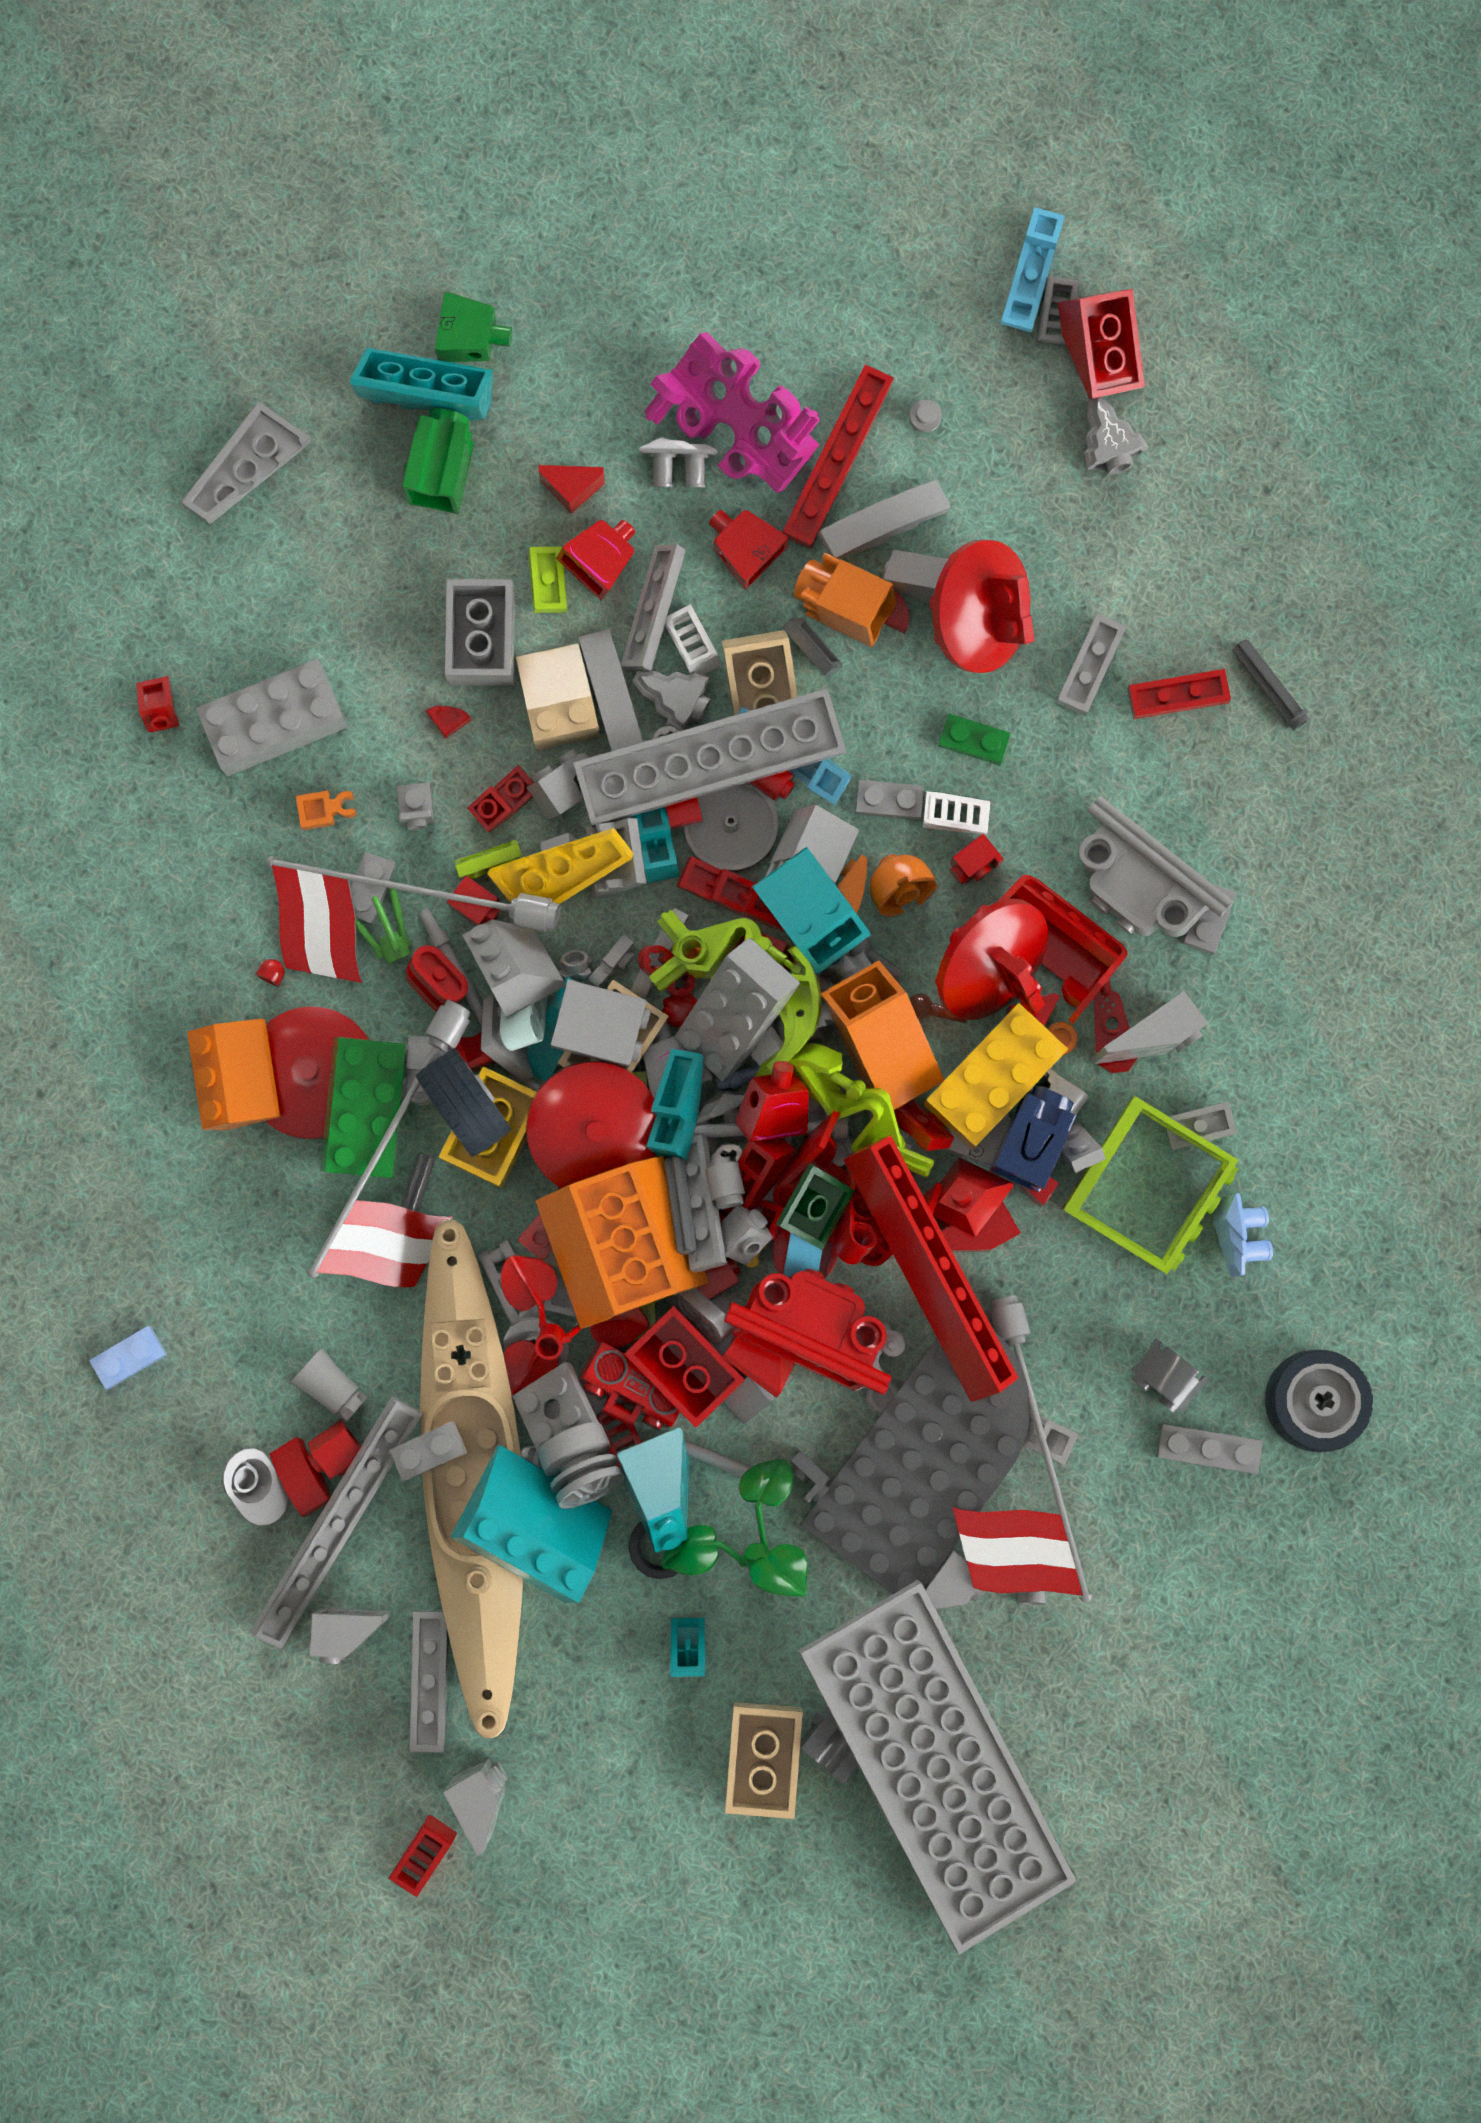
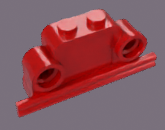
M807 1268L805 1271H799L789 1277L780 1273H772L764 1277L753 1287L745 1307L731 1302L724 1322L735 1326L732 1335L853 1391L866 1387L881 1395H885L892 1376L872 1366L878 1351L886 1343V1329L879 1319L872 1316L863 1317L865 1304L858 1295L854 1294V1289L842 1283L832 1284L823 1279L824 1275L822 1273Z

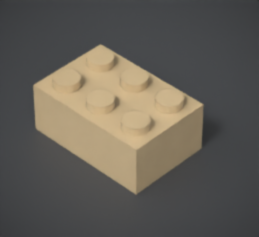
M733 1702L725 1813L795 1819L803 1716L802 1707Z

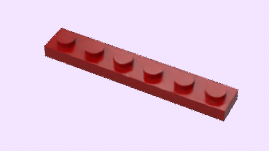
M866 364L864 365L782 531L788 539L812 549L818 532L821 530L893 384L894 377Z

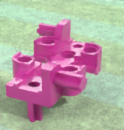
M708 332L700 333L694 342L690 344L689 349L676 367L669 373L657 375L650 385L658 393L645 409V418L658 425L673 404L680 405L677 410L676 419L681 430L689 438L701 436L703 439L707 438L714 431L717 424L720 422L726 423L732 428L735 441L732 448L728 450L723 460L717 466L730 478L738 479L756 474L776 493L784 491L806 461L812 458L813 452L819 446L809 435L820 421L817 417L819 414L815 410L812 411L809 407H805L801 412L800 403L796 397L782 385L778 386L764 403L755 400L750 393L749 384L751 378L761 366L759 360L745 348L726 351ZM732 360L736 363V373L731 366ZM716 381L722 382L726 388V394L723 399H719L714 394L713 388ZM777 405L781 408L782 418H779L777 415ZM696 409L700 413V421L696 417ZM761 426H765L770 431L771 438L768 444L762 443L758 437V430ZM740 454L744 457L745 466L740 462Z

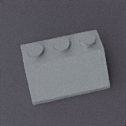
M490 920L475 926L471 931L463 934L468 947L506 1017L566 986L534 929L515 926L513 923Z
M490 1756L453 1777L443 1791L477 1856L484 1852L493 1835L506 1790L505 1781L508 1780L499 1761L493 1763Z

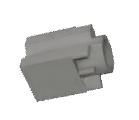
M818 805L794 810L771 860L766 876L807 846L831 880L836 883L859 829Z

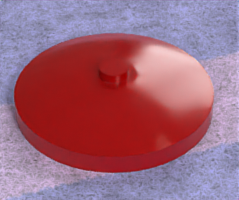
M301 1007L286 1011L266 1024L280 1117L266 1120L265 1122L276 1130L295 1138L322 1139L324 1138L334 1037L369 1040V1038L354 1021L337 1011L323 1007Z
M584 1061L560 1069L540 1086L529 1106L526 1119V1138L536 1165L551 1182L563 1188L633 1162L655 1158L656 1154L646 1147L656 1115L651 1111L654 1097L637 1076L613 1063Z

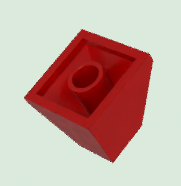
M958 1157L939 1182L943 1187L933 1216L976 1237L1014 1185L1012 1182Z
M733 1336L722 1358L776 1398L781 1394L795 1365L793 1362L736 1336Z

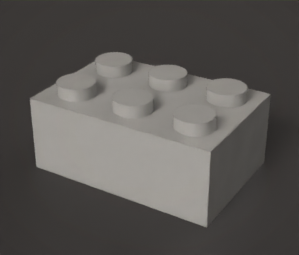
M446 579L445 677L448 685L514 686L515 589L512 579Z

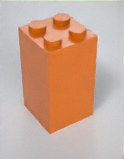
M880 961L873 963L821 993L859 1078L865 1083L867 1089L881 1088L888 1092L891 1097L893 1110L902 1107L905 1103L944 1081L907 993Z

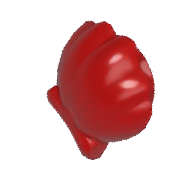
M691 993L685 996L670 995V997L663 1000L664 1008L662 1012L669 1016L667 1018L669 1025L677 1028L682 1026L698 1001Z

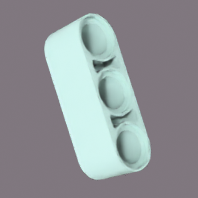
M548 996L508 1017L501 1011L500 1035L505 1047L509 1051H514L543 1040Z

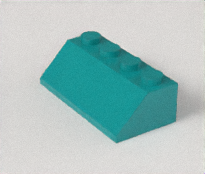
M367 347L350 378V384L357 397L369 399L373 403L397 404L406 409L419 408L431 410L443 408L461 413L469 420H485L491 406L493 370Z

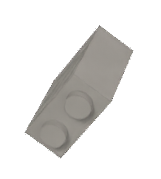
M568 979L550 1048L629 1068L631 1060L638 1062L643 1042L636 1040L639 1029L647 1028L651 1010L645 1008L647 1000Z

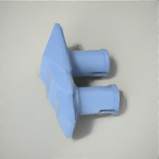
M1239 1193L1221 1197L1218 1206L1214 1210L1212 1221L1231 1277L1245 1275L1246 1262L1268 1261L1273 1256V1247L1269 1240L1246 1242V1228L1266 1227L1269 1215L1264 1206L1243 1208Z

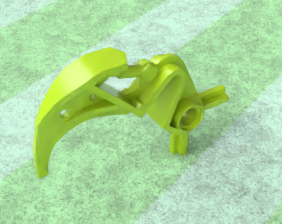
M670 910L668 913H662L657 923L674 943L672 953L675 956L649 976L660 992L686 972L690 975L692 974L694 978L712 979L725 957L734 950L744 935H746L745 941L751 938L780 965H785L791 969V975L800 984L779 1013L784 1024L785 1040L778 1054L766 1066L772 1073L775 1062L790 1061L806 1044L810 1036H813L822 1009L821 988L811 964L795 945L788 949L797 964H794L788 960V956L772 945L769 938L762 936L758 925L753 920L747 918H739L697 931H689L673 910ZM695 947L701 948L698 957L694 959L687 958L688 952ZM799 1011H804L802 1017L797 1016Z
M806 1043L788 1061L794 1067L793 1073L807 1087L809 1097L821 1104L828 1115L834 1110L839 1113L838 1119L865 1109L873 1113V1118L850 1146L854 1152L891 1135L908 1169L926 1178L929 1176L934 1161L905 1148L906 1143L899 1132L891 1104V1097L888 1092L881 1088L866 1089L865 1083L861 1080L852 1081L838 1072L842 1069V1053L823 1045ZM779 1051L773 1053L762 1062L756 1076L772 1075L766 1065L775 1058ZM838 1085L847 1090L846 1094H843Z

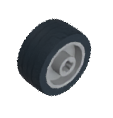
M455 1048L439 1056L434 1062L429 1063L415 1075L437 1110L472 1157L491 1147L493 1143L498 1142L512 1130L493 1103L495 1099L478 1074L474 1076Z
M1329 1350L1302 1351L1285 1359L1269 1378L1265 1391L1266 1413L1275 1431L1289 1444L1306 1451L1332 1452L1354 1442L1366 1429L1373 1411L1372 1389L1360 1367L1344 1355ZM1316 1395H1319L1321 1398V1404L1316 1407L1318 1401L1315 1400Z

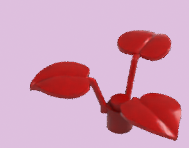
M511 1255L504 1262L501 1271L502 1291L508 1303L519 1311H527L534 1307L535 1304L537 1305L539 1313L538 1326L540 1330L535 1343L529 1340H519L510 1344L504 1351L503 1356L512 1396L558 1367L559 1360L557 1357L561 1354L564 1343H569L572 1337L582 1330L578 1324L571 1331L565 1333L559 1325L547 1324L542 1301L549 1300L554 1296L557 1289V1276L546 1262L518 1255ZM638 1307L592 1325L590 1332L597 1343L604 1342L613 1348H619L631 1343L637 1336L649 1328V1322L643 1311Z

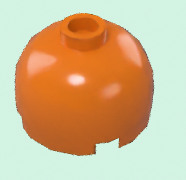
M891 854L879 862V866L870 878V895L880 914L892 917L904 913L900 907L914 900L917 901L918 906L923 904L933 895L937 889V883L932 871L923 860L912 855Z

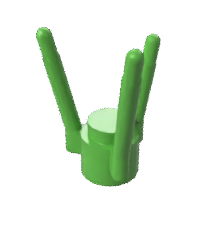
M389 888L399 934L397 931L393 932L377 896H373L372 901L387 935L379 939L381 946L356 917L357 930L373 948L378 960L384 957L387 965L411 954L408 948L411 942L406 933L396 889Z

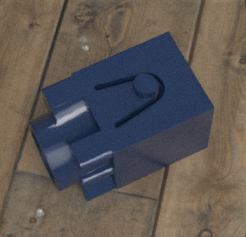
M1034 1086L1031 1094L1027 1093L1020 1100L989 1171L1037 1193L1041 1189H1045L1076 1119V1115L1070 1113L1074 1102L1050 1089Z

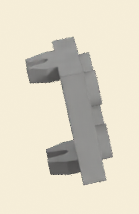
M626 818L616 823H598L596 827L586 828L587 833L583 835V838L614 828L634 853L632 859L624 863L619 869L613 870L590 885L592 899H603L646 884L637 819Z
M562 1363L512 1396L536 1450L547 1440L567 1429L584 1423L598 1422L571 1363ZM551 1399H556L561 1406L560 1414L555 1419H549L545 1414V1405Z

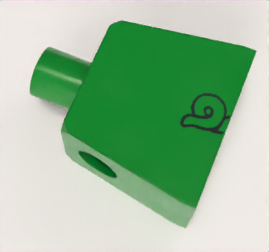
M444 292L435 344L437 360L445 362L489 361L492 344L511 346L512 327L496 325L494 307L450 292Z

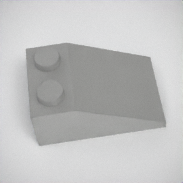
M1183 991L1107 1044L1090 1059L1093 1064L1164 1055L1174 1048L1180 1053L1203 1036L1199 1030L1208 1023L1186 992Z

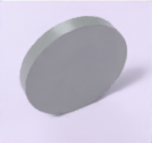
M750 782L698 797L703 822L684 826L687 845L697 859L716 868L727 869L735 873L753 868L768 856L778 834V815L771 798L752 786Z

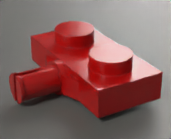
M914 1099L894 1110L898 1127L916 1140V1144L926 1151H933L951 1147L955 1137L946 1129L948 1127L934 1114L920 1106Z

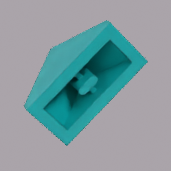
M671 1618V1677L705 1676V1618Z

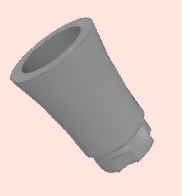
M323 1347L290 1382V1384L322 1404L333 1415L337 1413L344 1422H347L368 1398L358 1390L359 1386L333 1362Z

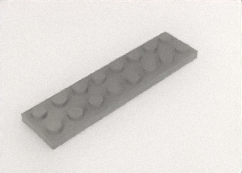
M827 688L576 761L573 764L591 825L596 827L598 823L617 821L846 754V748Z

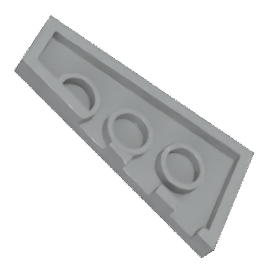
M258 401L181 503L186 509L210 525L312 443V440L307 434Z

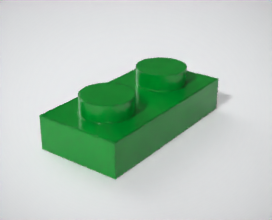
M948 714L938 747L1000 766L1011 733Z

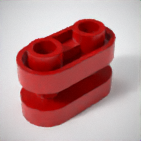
M425 945L419 947L414 952L405 969V978L408 984L435 1012L438 1011L440 1005L444 1006L447 1000L460 1005L468 991V982L465 976L434 946Z

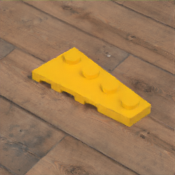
M611 828L492 867L487 874L510 903L513 898L518 899L519 894L524 893L551 898L554 903L561 904L631 860L634 853L618 832Z

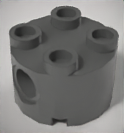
M1155 1338L1144 1358L1135 1367H1132L1131 1371L1135 1373L1132 1380L1147 1392L1153 1387L1163 1395L1159 1401L1176 1414L1179 1409L1185 1413L1193 1397L1200 1390L1204 1389L1210 1380L1204 1375L1198 1380L1196 1378L1199 1373L1197 1369L1169 1347L1161 1351L1159 1348L1163 1343Z

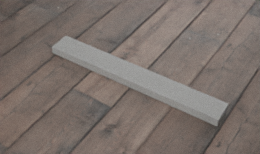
M391 1396L250 1632L253 1637L280 1649L283 1648L393 1465L394 1460L390 1449L406 1443L423 1415L420 1410Z

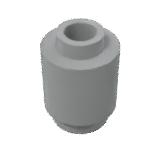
M722 1157L710 1161L711 1167L705 1169L712 1202H716L717 1209H726L743 1204L742 1195L745 1194L738 1162H731L730 1157Z

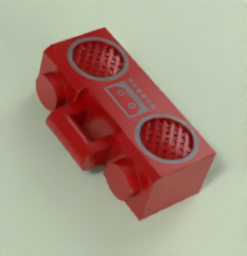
M604 1342L596 1344L578 1379L585 1384L583 1389L599 1398L603 1394L608 1396L601 1411L629 1427L634 1425L639 1414L644 1416L643 1423L660 1431L661 1427H672L680 1411L624 1353ZM617 1397L633 1406L632 1410L629 1411L616 1404Z

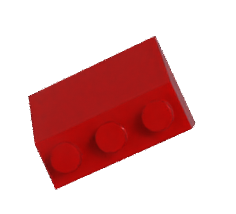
M675 1305L624 1353L695 1428L745 1381L744 1376L732 1364L722 1358L723 1355Z

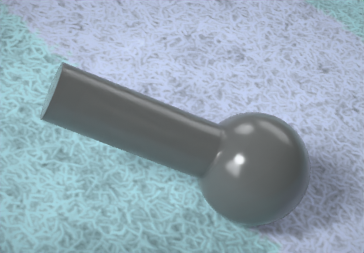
M868 937L849 951V956H856L864 952L871 964L880 961L895 980L902 972L900 968L871 948V942Z

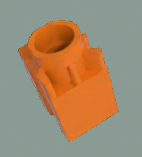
M824 553L822 557L823 564L813 559L810 560L802 569L794 589V597L804 602L803 607L808 609L806 616L872 648L879 637L883 624L891 616L897 605L893 583L827 553Z

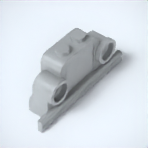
M1099 796L1089 807L1088 812L1102 823L1093 835L1083 840L1079 849L1080 859L1088 873L1092 874L1089 885L1093 899L1090 902L1101 913L1106 914L1109 911L1118 919L1116 924L1129 935L1135 932L1139 936H1149L1160 927L1164 934L1170 937H1179L1187 933L1207 910L1210 909L1221 917L1234 903L1232 899L1102 796Z

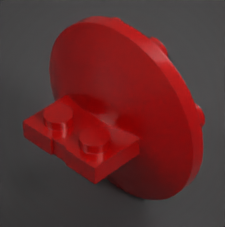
M974 540L953 552L939 575L934 595L929 603L933 617L934 640L940 646L945 657L957 668L973 673L991 672L1004 665L1014 655L1020 644L1026 645L1034 641L1032 618L1030 615V586L1027 573L1017 554L1010 547L999 541Z
M1020 899L1002 900L989 906L982 905L971 919L962 927L952 932L949 939L950 944L943 955L938 974L935 978V984L937 985L941 1003L953 1015L965 1020L982 1019L1002 1010L1016 998L1035 1013L1039 1012L1046 1005L1040 994L1042 987L1033 978L1042 963L1048 943L1047 923L1043 914L1036 907Z

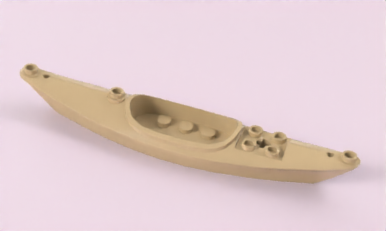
M448 1219L442 1221L435 1228L428 1267L421 1359L420 1411L423 1415L420 1418V1436L454 1421L467 1454L423 1473V1490L437 1585L464 1700L476 1732L484 1738H494L505 1728L512 1697L521 1617L523 1579L455 1541L450 1536L497 1446L501 1445L520 1456L521 1451L504 1356L479 1264L463 1225L456 1220ZM461 1346L464 1347L465 1351H470L471 1358L465 1359L466 1364L461 1365L460 1360L455 1359V1352H459L458 1348Z

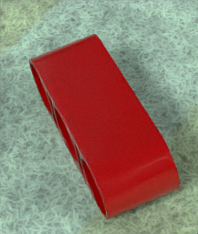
M849 1173L842 1183L854 1189L855 1192L836 1225L835 1248L838 1257L843 1262L855 1265L877 1244L878 1225Z

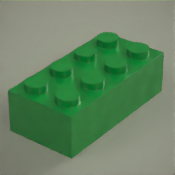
M334 1037L320 1171L363 1175L400 1108L406 1044ZM398 1125L370 1176L393 1178Z

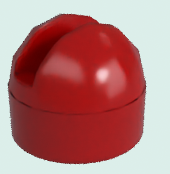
M268 959L259 966L255 975L263 981L279 987L284 978L285 970L279 961Z

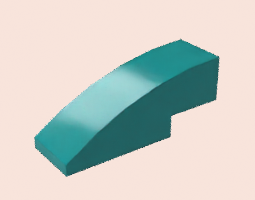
M666 807L634 815V819H637L647 883L679 877Z
M671 1049L651 1108L656 1118L646 1146L657 1156L665 1158L679 1156L680 1159L687 1161L701 1098L703 1055L701 1053Z

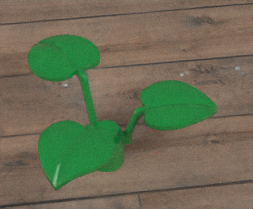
M784 1459L762 1462L748 1469L740 1479L739 1492L743 1500L750 1503L756 1502L755 1511L760 1543L750 1544L746 1548L744 1556H740L724 1542H716L717 1534L713 1527L707 1525L688 1527L687 1540L682 1541L674 1549L665 1550L662 1558L663 1568L671 1569L683 1575L703 1574L716 1564L719 1557L717 1549H722L734 1558L740 1567L747 1566L753 1583L759 1589L783 1596H806L808 1562L805 1553L798 1546L790 1544L778 1545L770 1551L766 1540L762 1515L763 1504L772 1507L778 1506L786 1500L791 1492L793 1474L788 1462Z

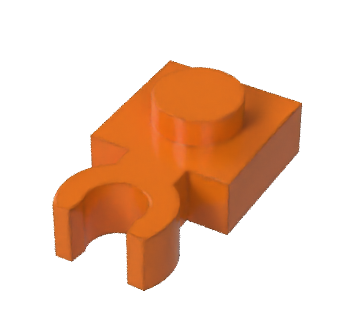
M328 790L296 796L301 829L304 831L335 825V815H340L343 818L355 817L357 813L354 808L348 810L342 808L344 801L354 799L353 793L344 791L339 793L335 799H331Z

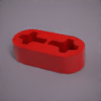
M647 945L641 949L638 955V964L642 971L650 976L660 968L659 966H650L652 961L649 957L650 953H659L658 961L662 965L674 957V955L661 945ZM686 972L681 979L684 984L683 987L674 988L673 986L676 983L674 981L664 991L675 996L688 995L695 986V978L692 974L690 975Z

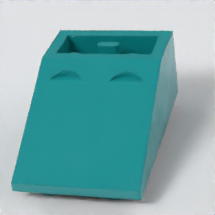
M807 846L753 886L756 893L817 974L871 935L860 917Z

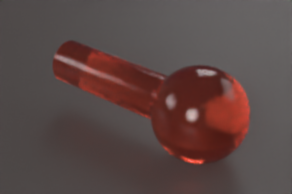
M917 993L909 998L918 1019H925L931 1015L965 1024L968 1021L953 1015L942 1004L933 1003L926 994Z

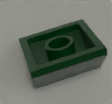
M809 1163L776 1225L823 1250L855 1190Z

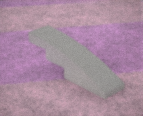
M936 479L849 515L820 530L818 535L828 554L841 559L881 545L891 536L912 530L922 521L947 513L951 506Z
M610 629L578 637L611 751L642 743V736Z

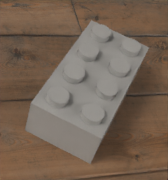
M319 659L196 708L219 767L227 777L348 728Z
M748 938L725 957L674 1038L690 1052L701 1053L703 1055V1064L724 1082L747 1062L800 982L757 943Z

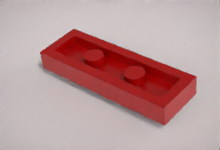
M1225 669L1129 685L1127 688L1133 720L1228 704L1231 701Z

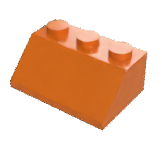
M265 1019L213 1024L187 1031L202 1130L226 1131L280 1117Z

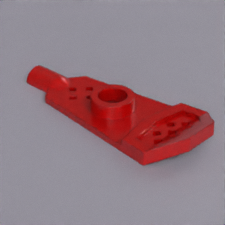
M1110 979L1094 998L1096 1053L1130 1029L1120 994L1111 990ZM1109 1018L1115 1019L1118 1023L1117 1029L1109 1030L1106 1027V1020ZM1138 1058L1099 1063L1098 1065L1111 1074L1128 1072Z

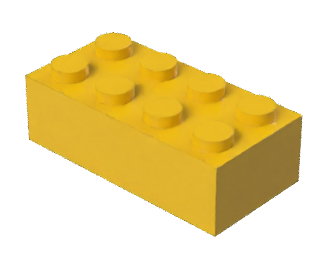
M1018 1003L926 1099L923 1105L973 1150L1061 1058L1068 1048Z

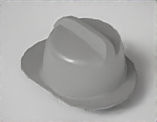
M254 1448L238 1451L225 1462L226 1466L221 1478L224 1492L247 1521L256 1525H269L277 1521L285 1512L288 1495L274 1466L262 1451Z

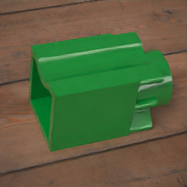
M434 408L429 411L428 416L419 415L408 463L404 465L405 477L402 488L409 505L459 514L474 442L471 441L472 433H469L470 420L463 414L453 410Z

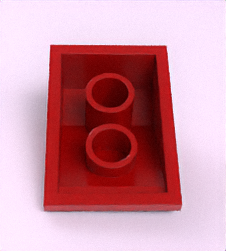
M1133 289L1109 291L1058 302L1062 336L1089 399L1145 387Z

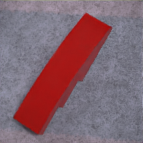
M693 856L688 857L676 885L677 888L731 912L786 933L754 890L753 886L758 881L752 882L727 869L716 868Z

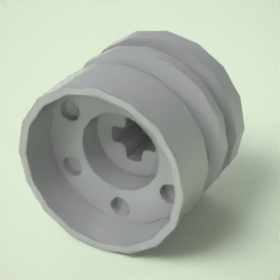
M584 1423L567 1429L547 1440L536 1451L545 1475L557 1476L553 1479L550 1486L554 1493H558L555 1497L560 1508H574L595 1501L613 1491L625 1479L621 1467H617L618 1460L616 1455H604L611 1446L601 1423Z

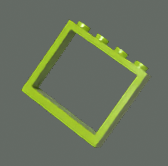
M1131 1096L1101 1144L1106 1159L1086 1168L1061 1209L1165 1274H1168L1170 1269L1175 1271L1184 1260L1185 1254L1182 1250L1187 1242L1193 1243L1201 1233L1203 1225L1199 1223L1207 1212L1211 1215L1218 1206L1221 1197L1217 1194L1224 1184L1229 1186L1234 1180V1176L1239 1170L1235 1167L1239 1160L1138 1097ZM1140 1113L1221 1162L1161 1259L1080 1209Z

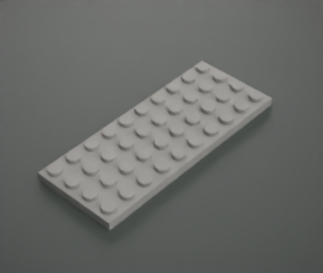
M919 1580L909 1584L798 1650L947 1936L959 1955L1077 1882L926 1590Z

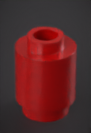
M785 771L751 781L750 784L775 802L780 797L785 800L795 787V783L792 782L794 774L790 771Z

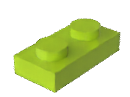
M562 546L529 547L528 549L533 614L565 613L567 610L564 568L556 559Z
M517 839L454 861L460 878L467 876L470 879H474L486 874V868L517 860L516 858L521 857L522 854Z

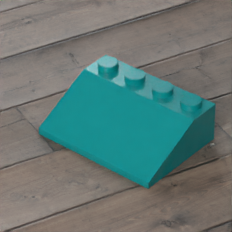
M498 1445L450 1538L562 1602L580 1603L595 1572L612 1510L597 1501L574 1508H560L555 1497L558 1493H554L550 1486L555 1477L546 1476L544 1470L505 1447Z

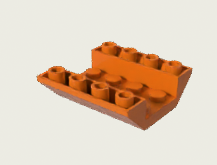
M663 1156L630 1163L570 1184L535 1200L580 1329L606 1321L615 1315L668 1296L678 1295L709 1284L705 1271L698 1273L691 1271L688 1254L682 1255L676 1251Z

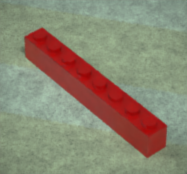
M889 1135L862 1147L843 1160L971 1402L1002 1392L1019 1377L892 1136Z

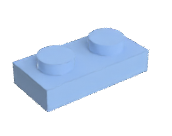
M147 1326L89 1361L105 1390H109L167 1354L152 1327Z

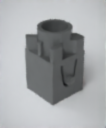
M826 1707L821 1715L816 1713L812 1717L810 1729L801 1739L800 1748L845 1785L859 1766L828 1708Z

